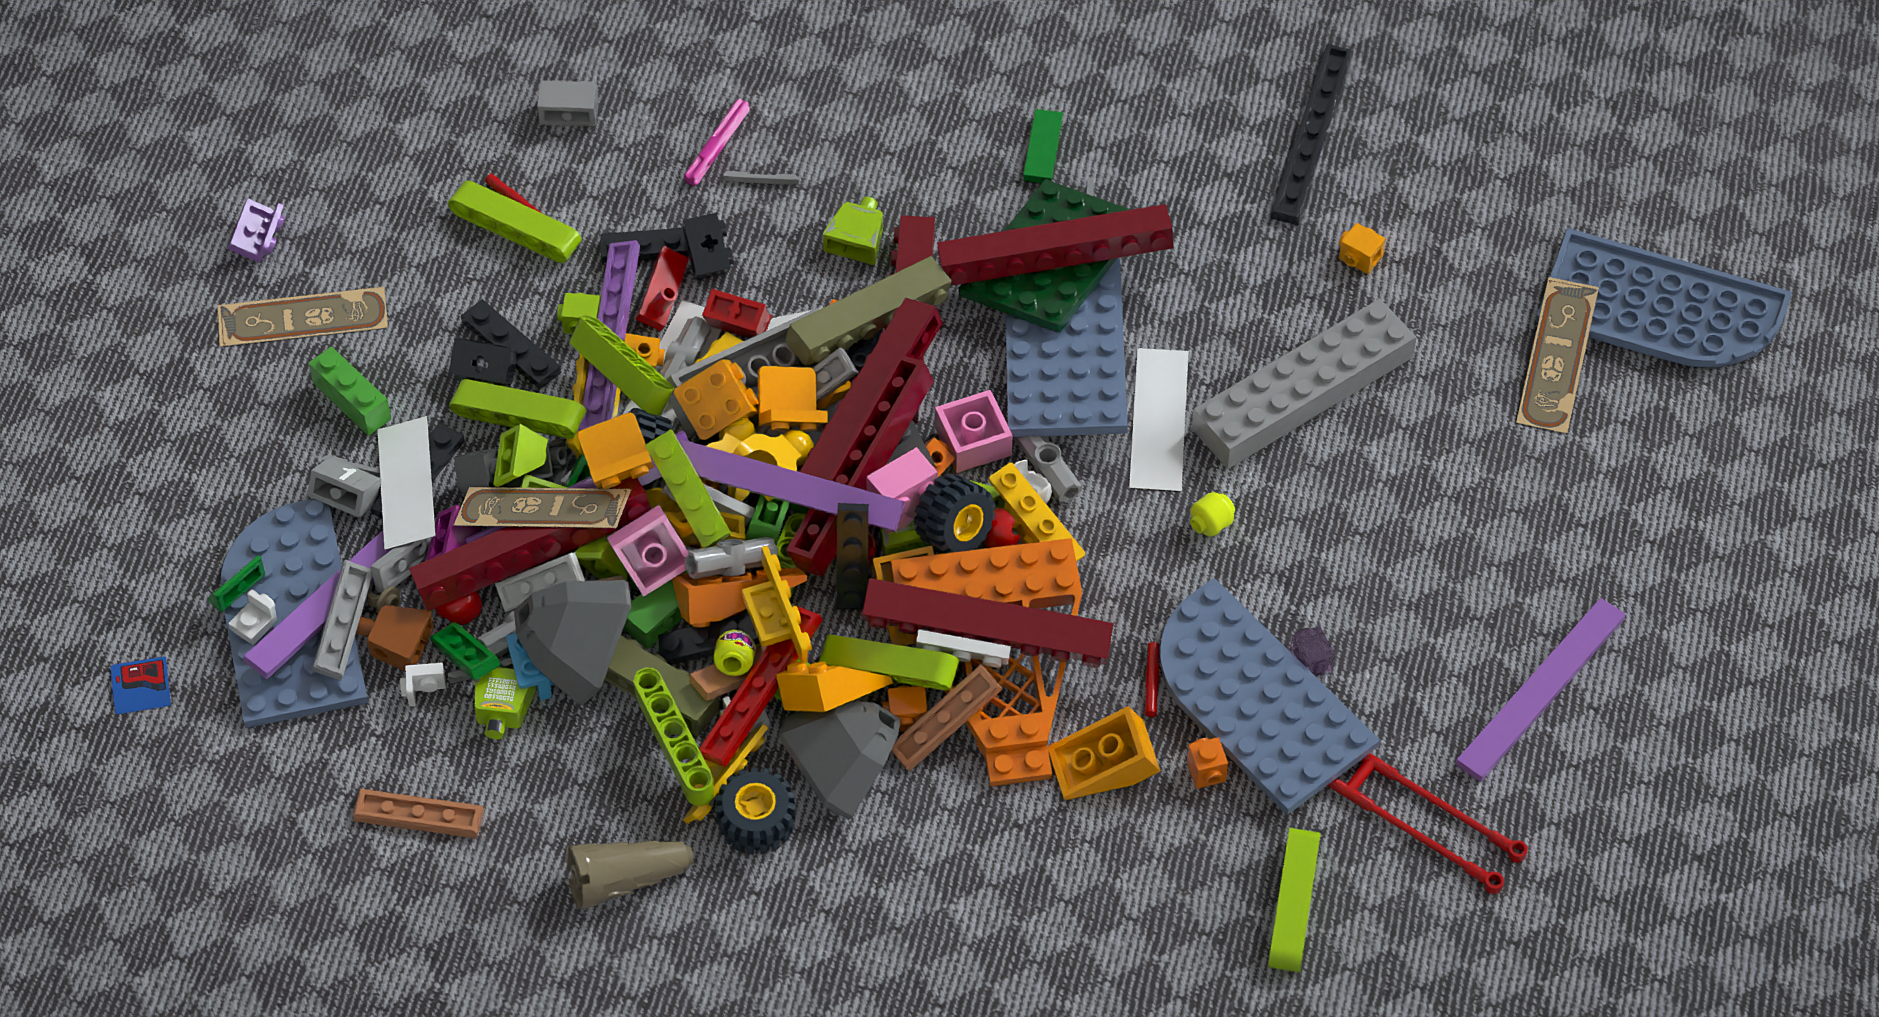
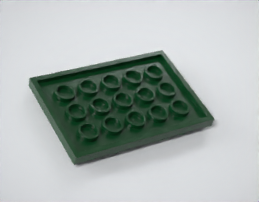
M1045 179L1004 231L1131 209ZM1117 258L965 283L958 287V293L960 297L1060 333Z

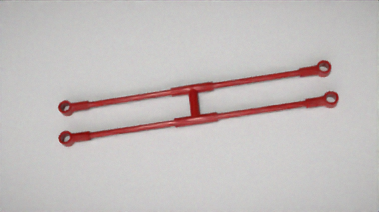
M1371 753L1360 760L1362 765L1347 784L1336 778L1327 785L1364 810L1374 812L1462 867L1465 873L1483 883L1485 890L1490 894H1498L1502 891L1504 877L1500 873H1489L1475 863L1465 861L1374 804V800L1358 791L1373 769L1391 781L1396 780L1488 837V841L1506 851L1511 861L1520 863L1527 856L1528 847L1523 841H1512L1496 830L1491 831L1398 773L1397 769ZM1514 849H1519V850H1521L1523 853L1517 854V853H1515L1513 850H1514ZM1489 881H1497L1499 885H1491Z

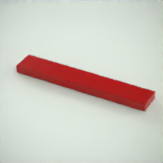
M797 606L801 617V624H799L801 632H807L809 639H811L823 620L820 614ZM792 639L766 647L699 748L705 760L726 768L779 688L776 674L788 670L787 665L796 662L798 659Z

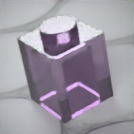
M1321 626L1311 629L1303 628L1292 635L1290 652L1315 677L1333 671L1335 653Z

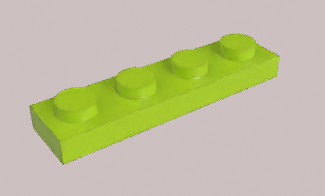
M669 430L646 444V449L703 549L712 547L719 541L732 535L675 433Z

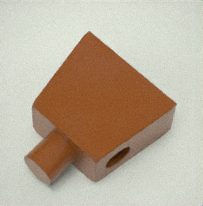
M385 605L381 607L376 620L360 617L356 634L368 637L367 643L372 657L406 672L405 666L418 665L434 629L432 613L424 609Z

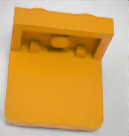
M722 359L674 390V395L699 438L703 440L711 438L743 417L751 418L758 413V397L751 388L747 389L741 380L744 378V374L736 362L731 363L730 360Z
M763 366L758 369L759 426H771V430L775 431L789 430V427H799V430L803 432L817 431L818 426L828 423L827 411L816 410V373L814 369Z
M633 413L620 415L578 432V439L597 489L601 487L603 489L612 488L620 484V480L628 477L638 478L649 473L650 469L654 468Z

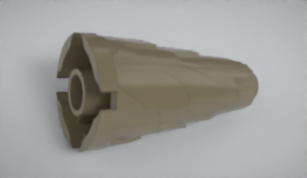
M654 840L636 843L621 841L604 844H576L568 846L566 849L567 871L571 870L572 876L568 881L578 909L590 908L604 901L631 894L635 889L662 882V879L684 873V870H688L689 865L694 862L690 845L685 846L684 842L677 841L658 842Z

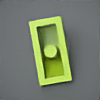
M522 424L502 433L493 485L500 487L544 465L548 439Z
M613 533L582 545L575 551L578 562L596 578L602 579L623 575V580H627L628 571L607 539Z

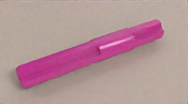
M737 99L685 172L684 178L687 184L696 186L701 181L749 112L750 108L747 101Z

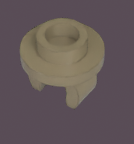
M393 586L386 588L382 593L378 592L379 595H375L372 592L367 593L368 604L375 607L378 613L381 607L385 605L400 606V591Z

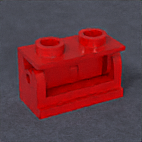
M715 289L711 290L702 313L703 318L711 327L747 338H752L766 332L772 319V315L766 310V304Z

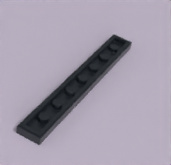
M1326 44L1271 212V219L1299 225L1352 61L1353 49Z

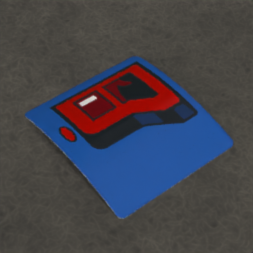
M165 656L111 665L116 714L171 705Z

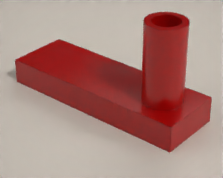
M665 246L662 247L636 315V320L659 331L665 328L689 261L688 257Z

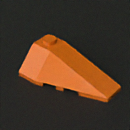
M781 568V572H778L781 581L786 580L789 588L807 581V574L799 568ZM765 569L757 570L756 575L746 572L737 576L712 575L696 579L689 577L688 572H684L672 579L681 617L689 624H692L693 627H706L710 625V622L723 620L747 609L742 597V589L769 581Z

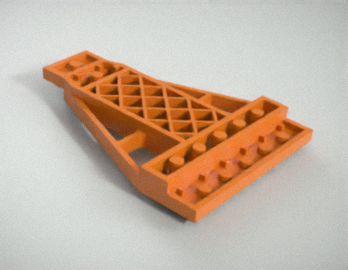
M1072 538L891 560L893 583L1036 609L1074 604L1071 615H1078L1082 588ZM918 632L916 634H908L916 646ZM1021 654L1016 661L1009 656L1008 665L1011 667L1004 676H1001L977 659L971 658L970 662H962L964 679L973 672L971 664L976 668L979 665H983L1001 688L1004 686L1016 694L1009 704L994 696L965 722L975 738L977 747L985 758L990 787L1052 778L1047 744L1066 662H1060L1054 691L1050 697L1045 694L1039 656H1029L1031 671L1021 665L1027 655ZM1015 670L1028 678L1022 688L1008 680ZM1033 682L1037 699L1026 692ZM951 686V689L948 691L944 690L945 693L948 694L954 687ZM1020 698L1033 706L1029 714H1021L1013 708ZM990 702L1003 710L998 718H991L983 713V710Z

